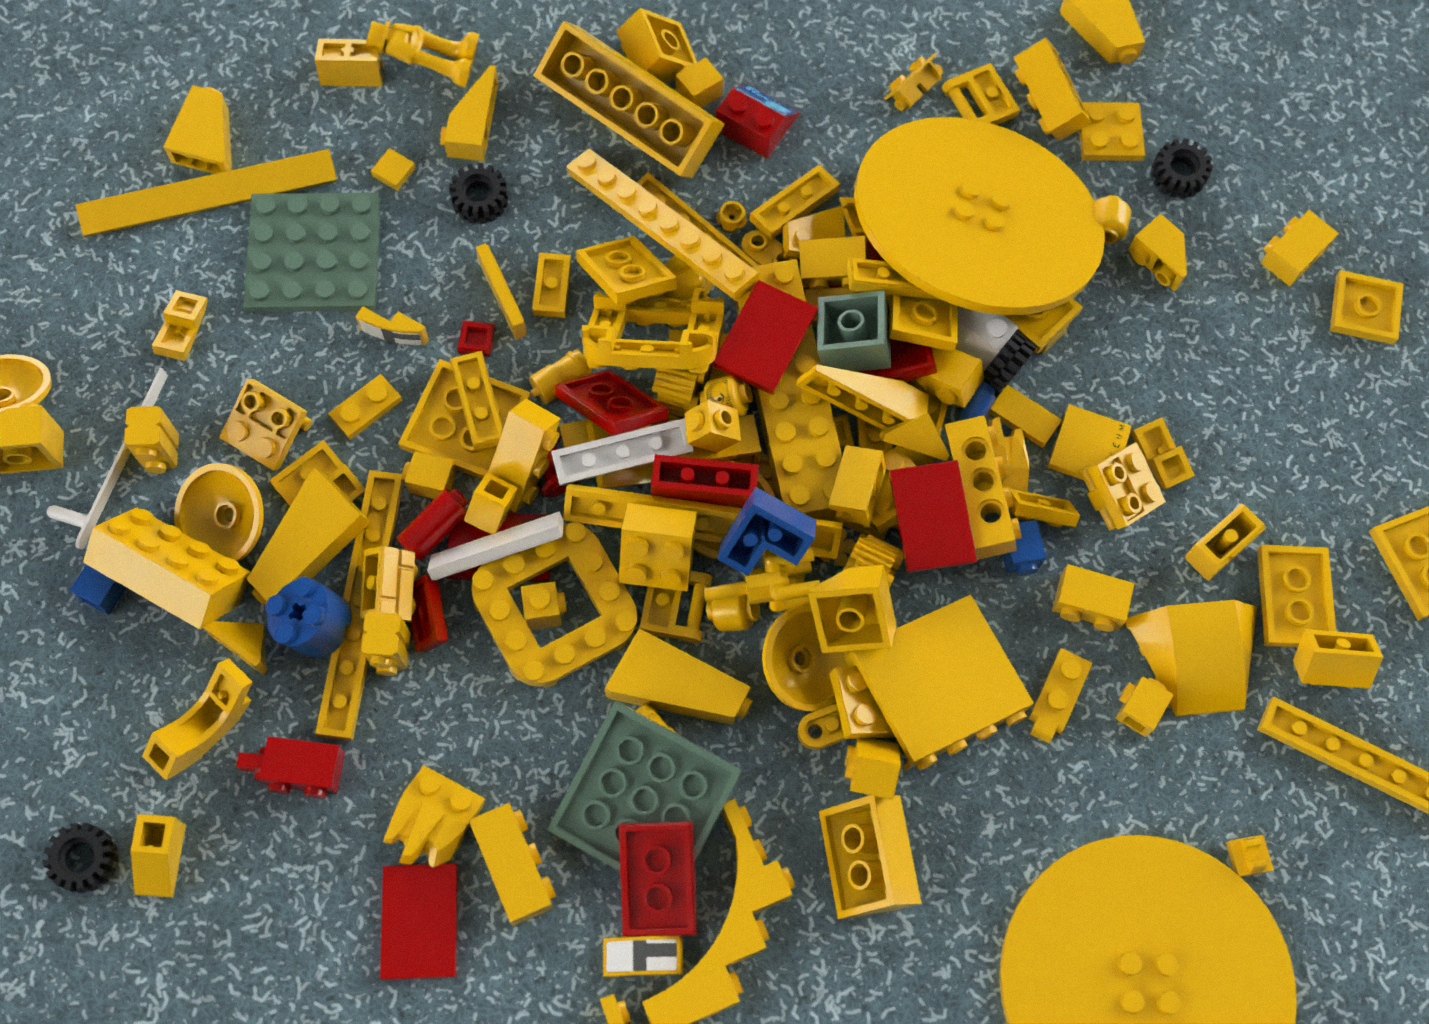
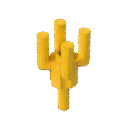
M812 547L808 548L797 566L774 553L768 554L764 559L765 567L752 569L749 576L743 574L744 581L703 588L705 602L746 595L749 605L769 602L770 609L773 612L787 611L794 607L811 605L808 591L810 588L818 585L820 581L815 580L789 585L788 577L812 573L810 562L814 561Z

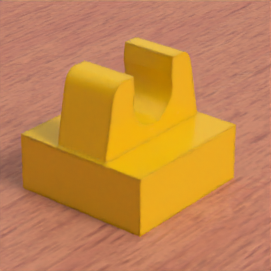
M1264 835L1226 842L1233 871L1239 877L1267 873L1274 870Z

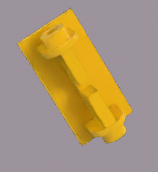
M936 52L927 59L920 56L908 67L911 73L906 78L903 74L897 77L888 86L892 91L883 99L887 100L892 96L895 99L894 105L898 110H909L923 96L917 85L925 93L942 78V67L938 64H933L931 61L937 55Z

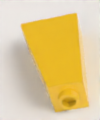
M314 468L308 475L247 578L255 588L252 594L264 606H266L270 597L277 595L290 582L300 577L312 579L371 522L325 473L317 468Z
M640 628L605 686V696L611 700L639 706L649 703L658 710L733 725L737 717L744 719L753 700L748 698L750 686Z

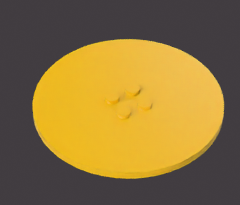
M958 117L926 118L902 124L881 136L870 147L857 173L854 189L855 207L860 224L873 247L906 280L936 298L973 311L998 315H1025L1047 311L1063 305L1077 296L1091 281L1101 262L1105 243L1104 227L1095 218V201L1086 186L1063 161L1033 140L1004 127Z
M1126 835L1105 838L1085 844L1055 861L1034 880L1020 899L1008 923L1002 945L999 980L1001 1001L1007 1024H1295L1297 999L1293 965L1282 933L1270 911L1255 891L1232 869L1213 856L1179 841L1156 836Z

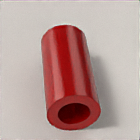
M444 488L397 536V540L407 551L415 552V558L422 561L465 517L468 510L466 505L469 503V500L456 488L452 491Z

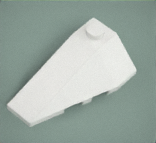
M958 306V343L955 349L981 359L984 372L1018 329V326L1004 315L988 314Z

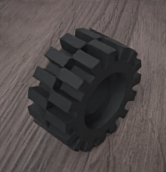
M1174 139L1171 144L1169 142L1165 143L1152 164L1151 177H1156L1153 183L1155 186L1162 185L1160 189L1162 193H1165L1167 190L1171 191L1169 197L1175 198L1177 193H1179L1180 199H1185L1187 194H1189L1190 198L1195 196L1197 192L1199 193L1203 189L1211 175L1213 164H1210L1212 158L1210 155L1205 156L1207 152L1205 147L1200 150L1197 149L1199 143L1194 141L1193 145L1188 144L1189 139H1183L1181 144L1179 139ZM1175 161L1183 162L1192 169V175H1179L1171 168L1170 164Z
M478 163V168L475 169L473 164H468V171L466 172L463 168H460L458 170L459 177L454 174L451 178L452 184L450 183L449 185L450 197L456 214L459 213L460 218L463 220L468 217L469 223L475 224L476 219H479L480 224H486L485 218L488 217L491 222L496 220L495 214L497 213L501 216L504 213L503 207L507 208V199H509L505 178H502V173L499 170L495 172L492 165H488L487 169H484V163ZM476 186H485L491 191L490 197L483 201H472L468 199L467 194L471 188Z
M1016 331L984 370L985 379L983 381L993 386L998 393H1001L1032 355L1037 346Z
M83 822V825L72 823L70 824V829L62 827L58 830L61 834L58 838L52 835L48 840L53 843L52 847H45L43 852L48 855V859L43 860V866L49 869V871L45 872L48 878L54 880L53 883L57 886L77 893H85V890L94 891L98 889V884L104 885L109 880L106 877L109 873L114 874L116 868L112 866L114 862H118V855L114 851L118 848L116 843L112 842V837L102 829L89 823ZM78 845H90L94 850L93 863L84 871L74 872L68 864L70 852Z

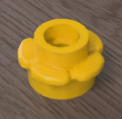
M728 201L717 212L716 220L718 224L722 225L724 230L733 232L737 228L742 229L746 225L747 218L745 216L747 212L739 202ZM730 216L735 217L733 220L729 219Z

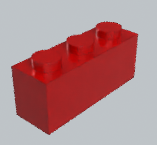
M655 454L651 495L742 508L754 488L757 487L759 465Z

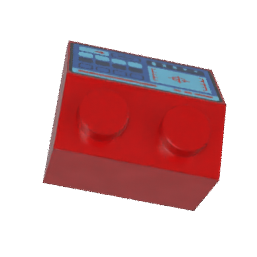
M746 84L731 89L717 108L716 118L725 124L720 132L721 134L768 159L800 112Z

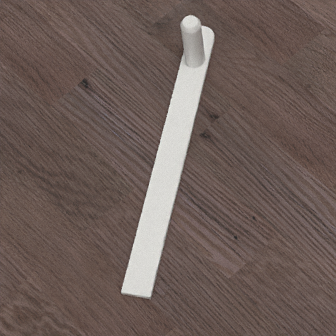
M159 368L141 406H154L168 377L163 368ZM124 442L88 515L56 505L49 506L47 509V515L50 518L81 527L76 539V547L82 550L85 548L92 529L96 525L131 453Z

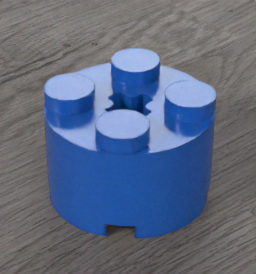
M300 577L284 586L277 595L268 599L265 606V611L268 614V629L273 639L301 655L313 658H322L336 651L346 637L343 636L346 625L350 626L352 619L350 606L342 596L308 577Z

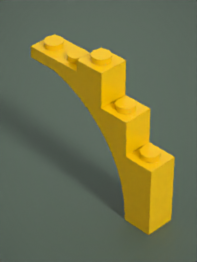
M736 799L727 801L721 811L735 842L737 862L736 883L728 916L710 950L687 975L667 990L642 1001L650 1024H695L740 1003L738 995L744 993L736 972L729 973L727 967L766 950L765 941L770 939L762 919L755 921L753 915L790 900L793 895L790 889L795 888V884L788 868L781 869L778 860L764 866L762 861L766 860L767 856L763 845L759 839L753 841L748 827L753 825L750 815L745 806H738Z

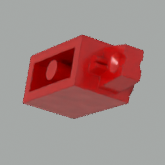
M268 736L266 746L260 747L259 754L239 752L236 768L240 771L255 773L254 780L261 781L266 786H269L268 791L290 794L291 789L305 790L304 795L307 797L325 799L326 793L337 794L345 752L340 745Z

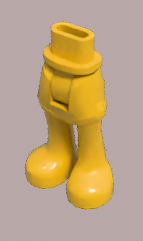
M372 21L366 44L379 47L380 53L388 54L408 65L416 64L449 77L455 85L466 88L480 34L468 32L461 41L457 42L433 35L422 30V27L418 25L393 23L391 26L389 21L385 25ZM422 48L435 51L450 58L456 59L457 61H451L429 54L427 52L422 51Z

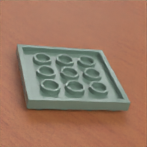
M379 192L252 194L243 304L245 312L360 311L363 306L371 311H376L381 204Z
M615 701L550 822L547 831L620 871L619 824L693 821L694 861H696L743 770L622 703Z

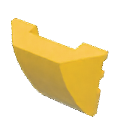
M1238 600L1168 605L1127 618L1125 625L1127 629H1130L1138 643V649L1142 656H1145L1156 676L1155 680L1164 684L1166 690L1174 695L1169 705L1176 717L1245 710L1257 613L1256 606Z

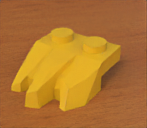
M997 416L989 419L987 426L994 425L998 445L993 446L995 457L1002 456L1006 476L1000 477L1003 488L1010 487V489L1028 492L1029 459L1022 428L1013 429L1011 435L1005 437L1002 432L1000 417ZM976 451L972 452L968 458L979 460L985 454ZM981 482L975 488L979 491H987L993 485L989 482Z
M423 765L402 794L383 842L393 844L400 840L404 843V849L399 863L411 865L422 853L428 855V864L432 868L448 862L462 844L465 833L470 827L469 820L477 817L483 808L485 798Z

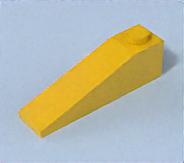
M815 365L797 379V386L880 429L926 414L928 409L929 395L900 380L822 365Z

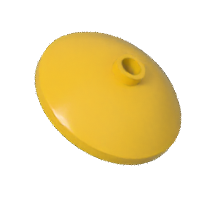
M0 355V414L6 408L19 407L21 404H39L51 389L52 380L48 368L42 362L28 356Z
M213 463L202 466L189 475L181 486L176 498L174 509L175 527L192 539L206 543L210 549L222 556L234 559L237 562L244 559L252 551L260 537L264 520L263 502L255 482L246 472L230 464Z
M811 605L798 606L781 614L770 627L763 645V670L769 687L784 704L800 711H817L836 703L830 672L836 667H848L845 659L850 651L822 653ZM795 654L798 656L797 664L795 663Z

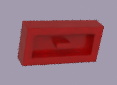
M426 574L413 582V598L416 602V608L411 616V627L416 652H428L448 641L438 580H432L430 575Z

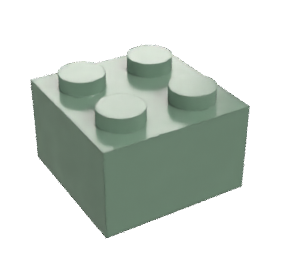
M884 290L818 297L817 353L822 366L854 372L891 368L890 311Z

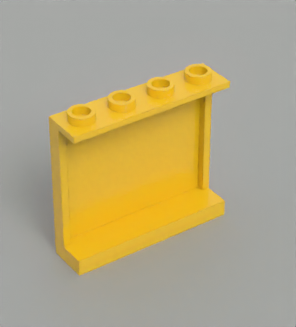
M971 594L896 628L892 648L850 651L845 659L848 667L858 668L906 755L908 762L903 766L905 771L915 766L921 771L938 761L936 756L946 751L949 756L968 747L966 741L977 737L979 741H982L997 733L996 727L1005 722L1008 727L1027 718L1025 712L1034 704Z

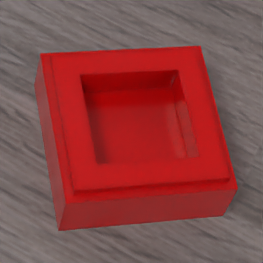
M463 320L457 348L458 353L470 354L482 351L484 357H491L496 330L495 324Z

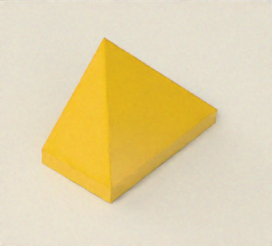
M929 413L884 428L880 432L879 436L884 442L945 461L948 460L949 453Z
M214 621L203 628L212 638L263 675L267 671L264 626L261 623Z

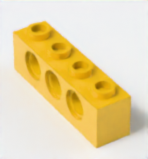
M985 415L945 424L952 460H958L977 560L1017 551L1016 539H1020L1022 536L1018 519L1010 518L1008 508L1014 507L1010 487L1003 488L1000 477L1006 476L1002 456L995 457L993 446L998 445L994 425L987 426ZM976 451L985 454L979 460L968 458L972 452ZM981 482H989L993 485L987 491H979L975 488ZM988 513H997L1001 516L999 520L993 523L983 520V517Z

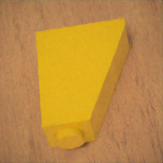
M1063 0L1060 8L1061 16L1109 64L1119 62L1121 64H1129L1139 58L1145 40L1130 0Z
M191 86L163 146L171 163L211 174L232 170L229 109L221 92L211 87Z

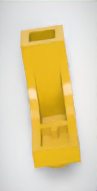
M229 658L219 662L199 700L180 718L153 732L142 757L165 780L193 765L228 733L242 717L251 702L247 693L253 681Z

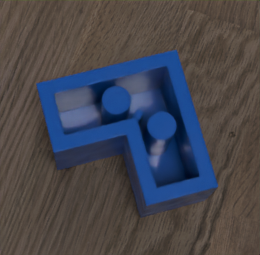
M755 487L722 538L717 559L749 576L765 549L797 566L815 539L816 520Z

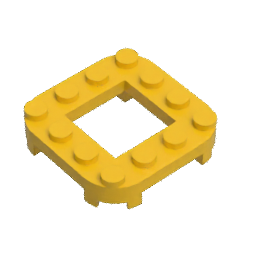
M695 287L692 299L645 297L635 300L630 304L617 305L607 294L597 292L593 296L594 310L588 325H582L583 355L587 359V365L591 368L597 369L605 366L622 367L626 370L655 368L661 372H668L673 369H688L692 373H704L709 370V364L715 360L718 354L724 328V298L714 299L707 297V289ZM626 322H636V324L641 326H649L654 323L668 324L671 327L688 325L687 330L682 332L680 342L621 339Z
M579 522L564 523L562 538L482 564L472 578V598L476 611L479 612L504 657L510 673L517 681L520 680L531 686L548 688L556 685L560 679L616 649L618 651L628 643L635 630L637 609L624 583H619V574L598 538ZM567 561L573 567L600 617L540 648L509 590Z

